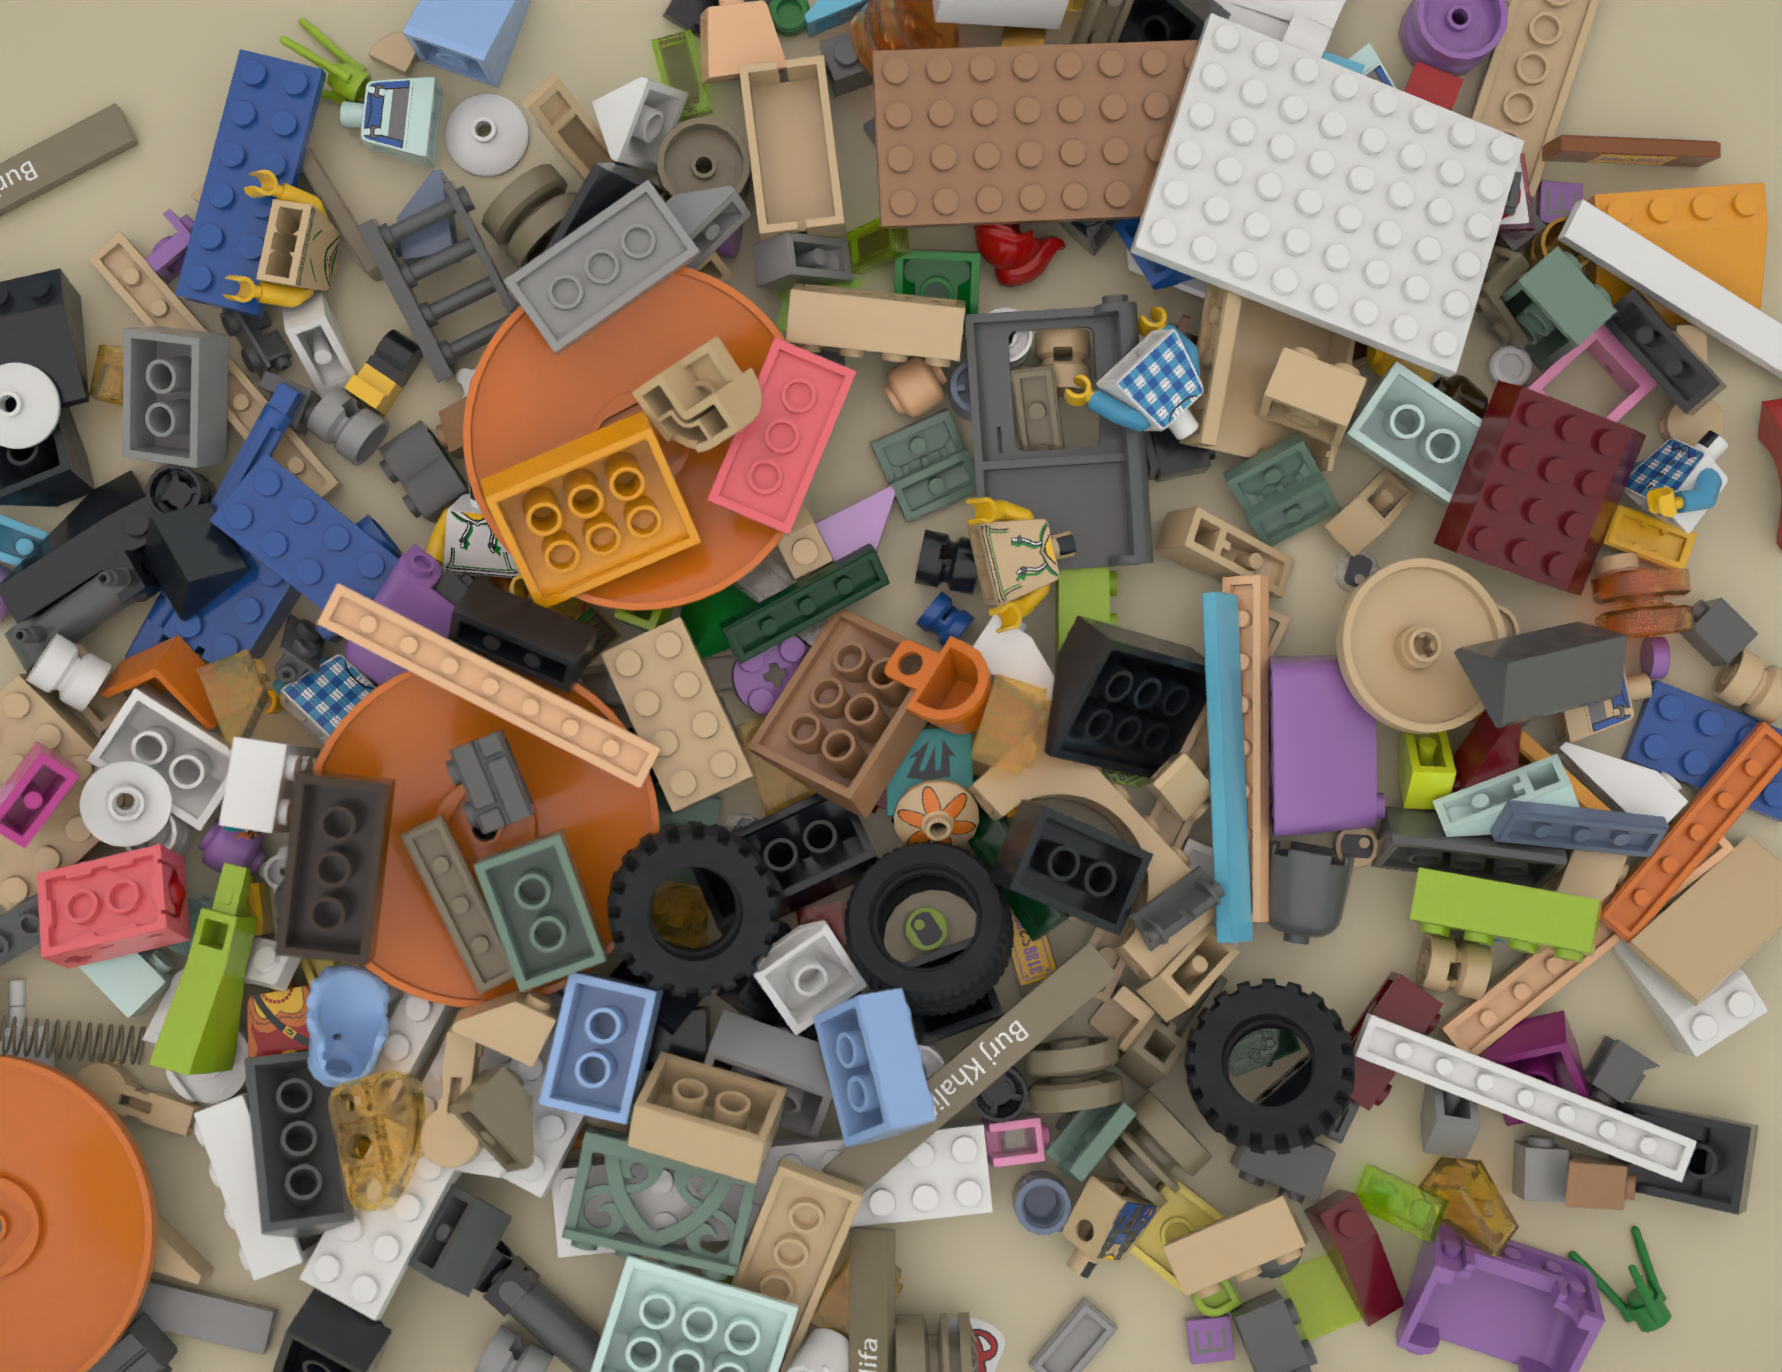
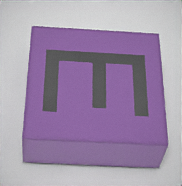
M1541 181L1537 188L1536 214L1546 226L1557 218L1570 215L1575 203L1583 199L1584 184Z
M1228 1313L1219 1317L1205 1315L1185 1318L1189 1356L1192 1365L1235 1360Z

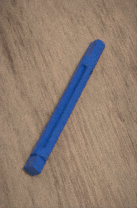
M280 382L211 501L216 510L220 508L264 453L272 457L305 395L303 392L288 383ZM161 590L129 647L125 658L170 639L161 632L175 610L164 590Z

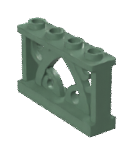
M590 1126L585 1131L580 1161L563 1229V1238L572 1240L571 1245L582 1250L595 1251L598 1246L615 1249L614 1255L623 1259H627L628 1254L640 1258L642 1255L658 1259V1263L680 1270L684 1269V1265L700 1268L703 1276L712 1279L725 1280L727 1275L736 1276L757 1183L754 1184L735 1179L727 1175L627 1146L629 1134L595 1126ZM595 1153L604 1154L608 1184H598L587 1188ZM640 1163L646 1167L647 1177L644 1180L636 1183H625L624 1177H636L631 1172L633 1164ZM664 1168L675 1170L674 1180L677 1191L684 1201L696 1209L676 1223L655 1230L641 1215L629 1193L641 1192L651 1187L659 1179ZM698 1176L704 1180L705 1186L703 1189L697 1190L699 1194L707 1196L704 1201L688 1190L687 1182L691 1177ZM733 1183L745 1186L737 1222L727 1212L718 1208L726 1198ZM611 1193L614 1201L602 1204L597 1210V1213L600 1211L608 1212L611 1216V1223L603 1227L594 1226L586 1218V1203L596 1195ZM711 1216L723 1222L730 1234L729 1244L718 1252L708 1251L700 1244L701 1237L706 1234L712 1235L717 1240L715 1228L710 1223L705 1222ZM626 1222L635 1235L619 1231ZM687 1235L688 1247L672 1244V1242Z

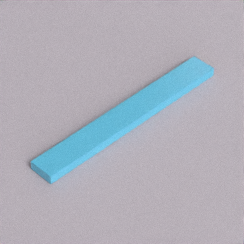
M1208 592L1203 593L1202 608L1214 881L1221 886L1225 894L1220 898V905L1215 907L1216 933L1218 943L1253 941L1238 595Z

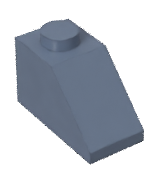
M441 169L433 170L398 215L397 222L449 198L443 186L449 180ZM454 215L398 241V247L394 248L397 258L402 257L405 263L407 262L408 265H412L457 243Z

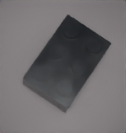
M1022 799L988 881L1120 936L1153 854L1049 807Z
M314 1288L285 1332L273 1372H376L392 1330L384 1326L381 1320H373Z

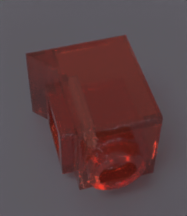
M841 899L795 911L798 926L824 920L841 945L847 944L844 933V915Z

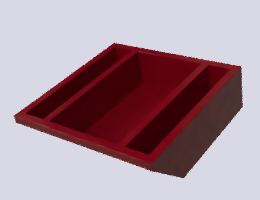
M1498 380L1433 544L1581 596L1646 436L1631 427L1523 386Z

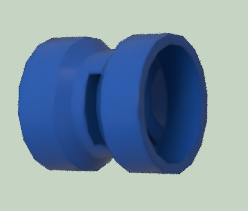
M942 591L920 616L916 625L925 632L932 631L938 636V642L944 647L950 636L959 639L975 618L966 610H958L954 607L952 599Z

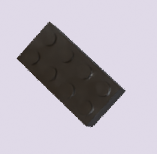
M308 769L296 773L275 955L368 965L375 957L396 784L395 779Z

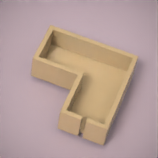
M29 673L18 674L0 691V781L5 784L36 741L73 763L79 773V778L26 848L0 834V904L7 911L38 893L37 873L82 863L104 843L87 829L80 813L82 789L89 777L99 769L88 762L87 759L100 739L53 692L47 693L27 682L26 679ZM123 793L118 796L116 803L121 807H128L133 803L134 797L131 794Z

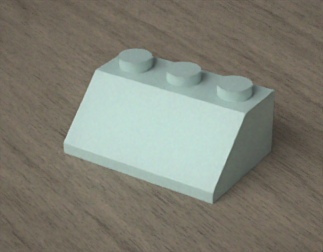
M1396 361L1357 407L1343 438L1441 505L1448 506L1482 419Z

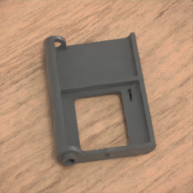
M1119 294L1102 297V304L1094 307L965 315L977 498L989 497L992 500H1004L1029 509L1035 519H1046L1051 535L1070 531L1075 541L1076 554L1072 557L1057 560L1059 570L1154 563L1145 431L1137 432L1098 415L1100 440L1098 445L1094 447L1034 451L1019 450L1015 445L1008 343L1009 335L1013 332L1088 328L1093 334L1097 383L1139 343L1137 303L1128 302V295Z

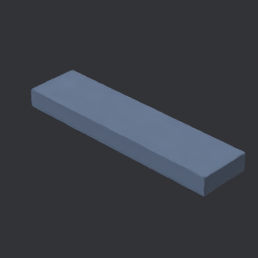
M1508 800L1490 832L1496 842L1651 857L1670 827L1663 816Z

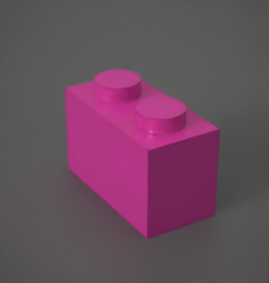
M36 741L0 789V834L26 848L79 778L75 765Z

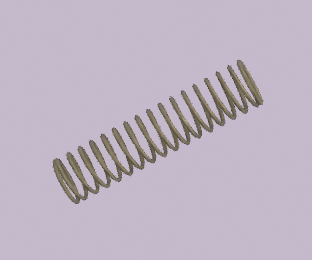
M4 1015L2 1018L0 1042L4 1055L8 1053L12 1042L13 1055L17 1056L23 1041L24 1056L27 1057L31 1052L34 1041V1054L38 1058L45 1040V1056L48 1059L52 1054L56 1040V1057L60 1059L67 1039L66 1053L68 1060L72 1058L77 1042V1057L81 1061L88 1041V1060L91 1062L94 1059L99 1040V1061L102 1062L104 1061L110 1038L109 1060L111 1063L116 1058L119 1041L121 1064L125 1062L130 1040L131 1064L133 1065L136 1062L138 1051V1065L142 1061L144 1046L142 1039L146 1030L145 1026H142L140 1029L135 1054V1028L133 1025L130 1027L123 1055L124 1026L121 1024L119 1027L113 1052V1024L109 1025L102 1053L103 1024L99 1023L91 1054L92 1023H88L82 1051V1023L80 1021L77 1023L70 1052L71 1022L68 1020L59 1053L60 1020L58 1019L48 1053V1018L45 1021L39 1050L38 1018L34 1021L28 1050V1018H24L17 1050V1017L13 1018L6 1050V1016Z

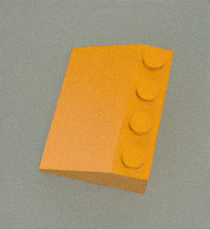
M1764 182L1594 194L1587 201L1761 311L1768 232ZM1591 260L1585 265V276L1592 284H1598L1607 291L1612 299V306L1632 289L1642 293ZM1642 293L1670 325L1692 324Z
M644 411L481 479L484 499L534 603L545 608L701 542Z

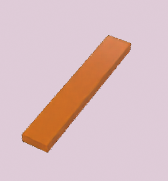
M1765 721L1758 722L1669 826L1670 828L1651 857H1643L1602 904L1600 921L1626 944H1629L1650 923L1782 768V736Z

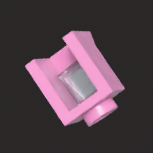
M1034 1113L1018 1115L1006 1122H992L982 1118L987 1161L993 1167L1045 1161L1044 1149L1050 1144V1135L1047 1123H1041V1117Z

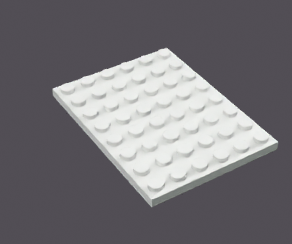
M1211 13L1205 21L1130 252L1436 373L1451 377L1458 369L1524 140Z

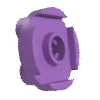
M790 637L742 664L735 660L731 670V681L739 701L753 712L766 717L809 649L799 638ZM776 663L778 669L785 670L786 676L781 679V686L777 688L774 687L773 682H765L764 674L770 671L769 664Z

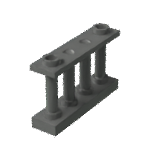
M453 181L443 184L449 198L393 225L388 226L387 223L379 225L377 219L372 218L357 226L438 383L454 376L456 372L453 365L458 363V358L489 344L504 321L512 314L511 310L515 304L469 212L475 210V206L464 185L456 188ZM456 213L458 214L469 237L412 265H408L407 262L399 264L392 250L398 247V241ZM478 253L489 275L488 277L430 305L427 301L420 304L412 289L418 286L417 281ZM494 292L498 293L508 313L507 316L451 343L447 340L440 343L432 328L438 325L437 320Z

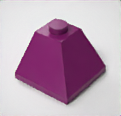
M1564 1010L1521 1020L1480 1056L1591 1099L1577 1043ZM1502 1113L1507 1126L1526 1123Z

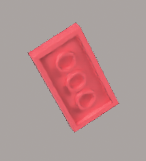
M774 338L758 377L762 394L761 411L753 422L734 434L707 502L789 536L851 388L856 371L783 340Z

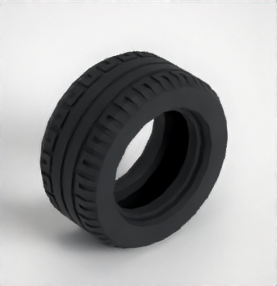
M923 841L920 844L919 842L912 843L911 846L908 844L902 845V848L898 849L897 847L893 849L892 853L887 852L883 854L884 857L876 859L874 865H869L866 868L867 871L861 874L860 880H857L854 884L855 888L851 890L850 899H848L846 904L847 909H845L846 918L844 919V933L850 955L858 972L874 993L902 988L905 1001L913 1015L918 1013L919 1016H926V1014L930 1016L940 1014L942 1016L946 1015L947 1012L955 1013L959 1009L964 1010L967 1008V1005H973L977 1003L976 1000H981L985 997V993H989L993 986L997 985L1000 976L1002 977L1005 973V967H1008L1009 958L1012 955L1011 948L1014 945V925L1006 894L1002 886L988 881L992 869L987 867L983 860H979L978 856L970 854L966 849L962 850L956 845L952 847L949 843L945 842L943 844L933 842L932 844L929 841ZM927 890L948 891L964 899L977 915L975 932L965 951L951 962L930 969L909 967L894 959L886 950L884 944L886 923L896 906L909 896Z

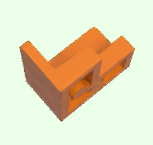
M179 635L122 660L99 692L107 699L129 688L133 691L145 682L162 693L169 690L206 730L213 729L218 725L236 697Z

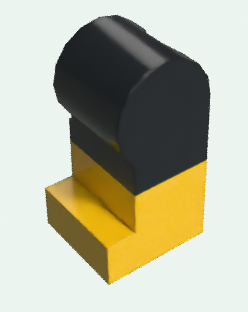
M392 329L382 338L373 356L369 357L358 375L353 374L344 388L386 416L417 368L423 353L418 344L397 330Z

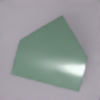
M1124 1102L1076 1111L1073 1116L1066 1113L1058 1119L1055 1128L1060 1132L1049 1144L1045 1152L1058 1163L1056 1167L1064 1175L1083 1182L1137 1113Z

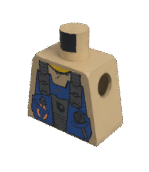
M1091 1175L1063 1229L1064 1237L1076 1246L1067 1262V1266L1078 1275L1089 1278L1099 1261L1120 1263L1125 1259L1161 1208H1158L1144 1197L1137 1195L1122 1179Z

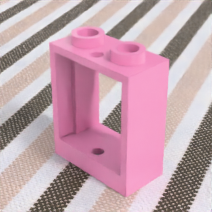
M1602 324L1578 347L1548 366L1525 388L1547 395L1543 388L1586 350L1628 394L1604 416V418L1618 422L1658 383L1608 328Z

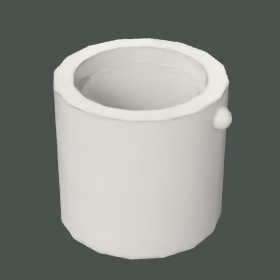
M816 1328L810 1331L787 1372H849V1340L838 1332L826 1328Z

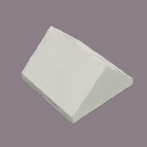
M641 76L592 101L610 158L620 163L657 172L658 150L665 135L677 125L689 93Z

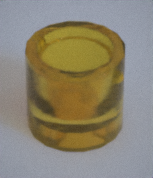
M98 346L89 397L123 406L122 347Z
M684 885L668 887L661 891L653 901L652 921L658 933L666 941L680 948L704 947L707 944L709 923L708 905L700 891Z

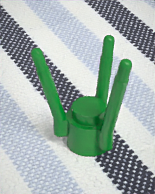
M1637 1226L1631 1228V1233L1649 1285H1646L1637 1267L1633 1264L1630 1265L1628 1270L1637 1288L1628 1293V1303H1625L1575 1251H1570V1259L1583 1265L1593 1274L1597 1288L1620 1311L1625 1322L1628 1323L1635 1320L1640 1331L1651 1332L1663 1327L1670 1321L1672 1316L1664 1303L1667 1298L1659 1286L1645 1242Z

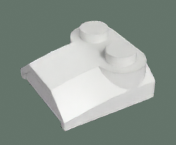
M824 920L800 925L772 944L773 947L767 958H760L756 963L758 970L753 973L795 1036L814 1023L813 1017L845 1002L868 986Z

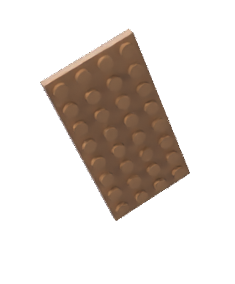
M1199 40L872 51L880 229L1141 219Z

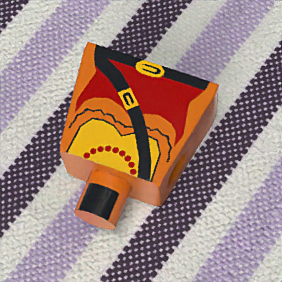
M293 975L286 992L269 988L270 992L248 997V1058L309 1051V1032L306 1023V1014L308 1012L306 1003L307 997L310 994L309 984L296 986Z

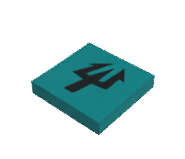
M923 729L887 786V816H894V810L899 798L910 787L923 781L944 779L959 783L967 789L973 783L972 733L957 735L943 729Z

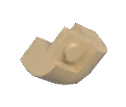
M718 335L632 392L656 430L667 442L675 440L687 448L696 449L697 453L713 448L753 422L760 413L762 404L759 381L752 367L742 373Z

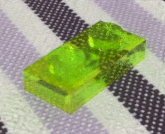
M1366 1165L1356 1191L1367 1213L1427 1242L1435 1241L1449 1200L1375 1165Z

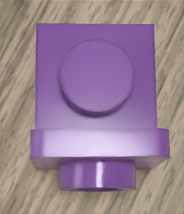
M169 208L163 215L178 232L174 236H168L160 240L154 246L153 253L146 258V261L159 275L171 282L181 274L194 221L187 214L180 218Z

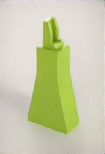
M224 863L213 907L201 908L188 960L149 1065L188 1076L233 1070L246 967L258 917L248 915L249 905L246 904L250 890V868Z

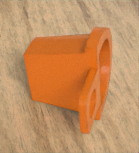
M952 636L949 637L940 653L911 640H904L898 645L886 664L884 672L889 679L915 691L905 707L908 713L957 735L970 734L987 721L991 711L989 698L991 672L978 650ZM919 655L922 658L923 664L918 672L912 675H905L900 672L899 665L906 656Z

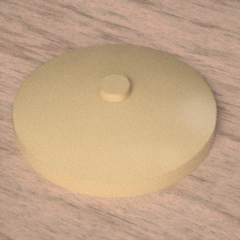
M1414 558L1398 561L1375 571L1355 588L1349 596L1339 619L1336 650L1344 681L1353 697L1366 712L1393 729L1414 734H1430L1464 725L1485 709L1454 652L1460 647L1507 636L1503 619L1494 600L1475 578L1447 562L1429 558Z

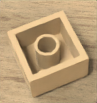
M1284 347L1264 393L1258 417L1339 448L1367 378L1359 376V370L1348 364L1335 363L1333 366L1320 361L1316 353L1306 348L1294 347L1291 350Z

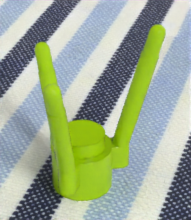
M300 18L299 24L342 63L336 62L332 64L286 36L280 37V43L329 72L327 85L332 87V91L323 89L320 98L331 100L340 106L343 101L359 103L365 96L367 83L371 81V75L366 72L367 67L353 60L305 18Z

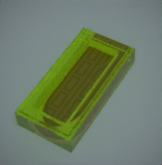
M688 30L652 39L651 43L662 83L689 93L678 122L713 114L706 84L701 85L700 61L692 31Z
M880 217L846 234L852 274L864 275L910 253L908 229H880Z

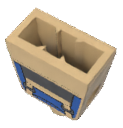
M1624 669L1622 692L1617 698L1552 714L1557 742H1575L1634 719L1632 701L1652 696V686L1648 675L1640 673L1626 676Z

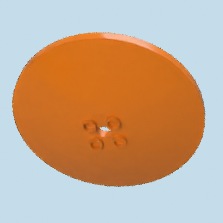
M683 267L556 356L520 305L504 321L492 337L478 362L470 383L463 421V452L473 495L487 524L511 555L484 499L481 479L644 411L632 392L717 335L741 372L743 373L752 367L758 379L774 338L786 342L782 333L769 317L751 300L733 287L710 275L692 268ZM648 418L701 542L576 595L573 598L610 609L629 611H652L680 607L703 600L725 590L755 569L775 549L785 535L784 533L707 502L734 435L709 450L697 453L696 449L687 448L675 440L667 442Z
M503 666L628 730L612 709L577 682L572 691L567 693ZM409 670L380 685L353 707L328 738L313 770L396 780L376 954L368 965L363 966L388 984L408 994L430 1002L453 1007L468 1008L515 992L519 988L515 978L479 994L400 836L402 833L443 814L485 898L474 868V864L479 858L563 829L609 955L615 949L607 911V901L611 889L610 882L614 871H618L622 864L621 859L629 849L633 850L640 843L639 839L649 832L653 835L660 831L659 808L650 771L641 788H638ZM503 729L537 811L529 817L499 828L494 838L484 840L475 834L474 827L469 823L463 807V803L469 801L463 784L454 785L449 775L446 761L452 759L449 752L451 749ZM597 965L583 969L581 971L590 972ZM569 975L523 992L528 994L529 991H536L545 996L566 987Z
M0 1054V1221L2 1224V1231L0 1233V1372H87L103 1359L124 1334L137 1313L149 1285L156 1257L158 1238L157 1206L153 1184L142 1153L128 1128L114 1110L93 1090L76 1078L52 1066L27 1058Z

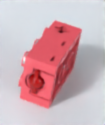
M161 844L37 873L41 958L70 969L191 940L185 857Z

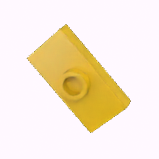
M1618 504L1601 546L1619 553H1636L1640 561L1679 575L1684 573L1697 533L1691 531L1687 534L1657 518Z

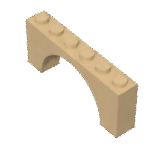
M1046 715L981 774L967 790L971 792L975 801L994 822L1019 806L1022 799L1030 802L1043 799L1066 800L1083 805L1101 815L1117 830L1125 842L1153 854L1137 893L1134 910L1136 912L1192 870L1188 867L1190 860L1178 847L1174 845L1170 847L1158 835L1161 833V829L1157 823L1144 813L1140 815L1129 803L1132 799L1128 792L1116 782L1111 784L1100 772L1101 767L1051 757L1044 752L1049 716ZM1211 907L1170 937L1168 943L1165 945L1161 944L1152 951L1148 950L1131 919L1126 932L1112 949L1141 980L1153 979L1216 917L1215 907Z

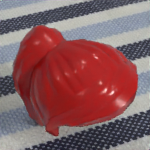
M1020 224L973 226L975 242L980 254L995 268V277L999 285L1004 287H1016L1031 283L1044 272L1055 254L1066 248L1063 239L1057 236L1049 235L1035 238L1033 237L1032 230L1021 233Z

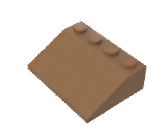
M846 609L832 614L747 745V749L830 802L867 819L928 722L908 713L905 708L915 691L889 679L884 672L886 664L898 645L904 640L911 639ZM915 654L906 656L899 665L900 672L905 675H912L918 672L923 664L922 658Z

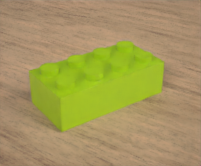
M1419 867L1410 920L1420 924L1419 931H1423L1426 934L1449 938L1451 930L1464 932L1463 939L1468 942L1493 946L1494 938L1509 941L1508 948H1511V950L1538 954V948L1544 947L1554 949L1553 956L1555 958L1582 963L1584 955L1594 957L1602 904L1598 899Z

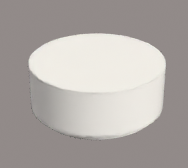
M1514 345L1498 349L1490 356L1487 362L1486 371L1488 378L1495 386L1498 380L1519 386L1528 380L1532 372V361L1529 354L1524 349Z

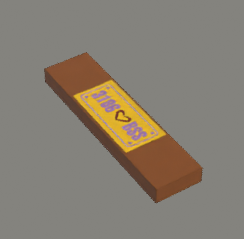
M1561 135L1542 146V161L1700 167L1721 158V143L1707 140Z

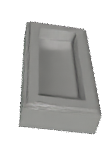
M1084 1297L1030 1360L1029 1366L1035 1372H1082L1117 1331L1118 1327Z

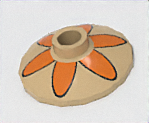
M944 779L927 780L910 787L899 798L894 810L895 831L901 841L909 846L915 842L920 844L923 841H929L932 844L933 842H940V844L945 842L949 843L952 847L956 845L961 848L974 836L979 824L978 804L971 792L959 783ZM940 822L944 824L940 827H932L934 823Z

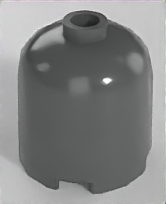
M1269 841V922L1267 923L1273 929L1284 932L1283 940L1308 945L1310 937H1324L1333 933L1339 927L1353 870L1354 855L1343 853V859L1332 857L1333 848L1292 841L1291 849H1280V841Z

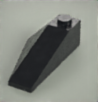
M69 407L61 408L59 421L54 431L38 445L25 449H12L0 446V505L58 507L95 492L88 457Z
M131 470L96 488L95 492L88 494L0 583V595L17 624L42 614L100 572H103L101 566L123 550H144L150 518L152 515H156V513L150 508L146 494Z

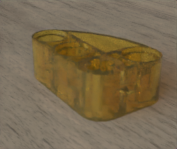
M386 1070L345 1082L331 1092L328 1100L329 1113L348 1198L351 1204L361 1211H386L396 1204L410 1181L422 1148L420 1133L425 1122L423 1088L416 1076L398 1070ZM400 1079L405 1086V1093L400 1101L394 1103L390 1098L389 1090L391 1085ZM354 1096L360 1097L361 1105L354 1106L356 1111H350L349 1102L355 1101ZM367 1135L372 1142V1149L370 1154L362 1159L358 1155L357 1145L359 1140ZM377 1179L381 1184L382 1193L377 1202L372 1203L367 1196V1187L372 1180Z

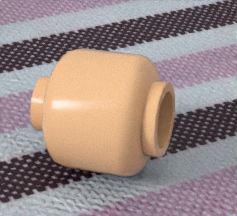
M913 356L907 362H903L888 371L886 376L888 384L884 385L883 388L899 415L906 413L909 417L916 418L944 401L945 393L942 385L947 383L948 380L939 366L924 364V357Z

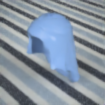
M338 964L334 967L326 966L319 973V977L311 981L310 994L307 997L306 1003L308 1008L306 1023L309 1032L307 1064L313 1077L326 1087L349 1088L365 1081L375 1069L380 1053L389 1036L390 1023L386 1017L388 1012L387 1004L390 1001L388 983L382 982L381 978L369 971L365 966L358 967L352 964Z

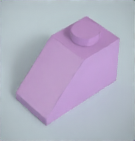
M892 486L815 523L833 562L869 543L878 552L895 501V491Z

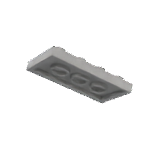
M647 180L503 281L557 356L699 257L700 251L654 186Z

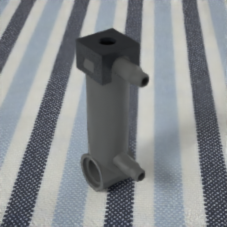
M123 550L101 566L103 572H100L42 614L16 624L5 633L6 639L26 673L31 672L35 663L57 633L76 643L133 603L145 602L163 590L143 555L144 550Z

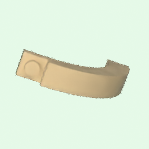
M551 72L520 101L536 121V126L583 182L595 163L617 162L610 158L602 132L583 110L561 79ZM715 251L696 269L723 283L733 276Z

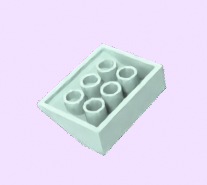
M628 1254L590 1372H778L799 1307L793 1303Z

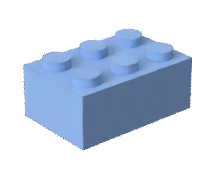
M578 971L570 974L566 984L539 1105L625 1125L631 1122L634 1104L641 1091L664 989L658 991L648 985L591 972Z
M902 988L858 995L813 1017L845 1147L888 1139L936 1120L934 1099L927 1086L922 1066V1053L915 1040L911 1024V1011L905 1001Z

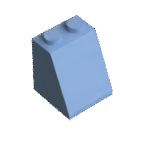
M420 0L408 20L403 34L420 61L499 88L531 0Z

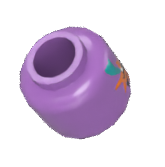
M217 819L198 847L203 851V863L220 874L224 863H231L250 868V874L254 875L267 854L260 849L264 839L260 831L219 825V820Z

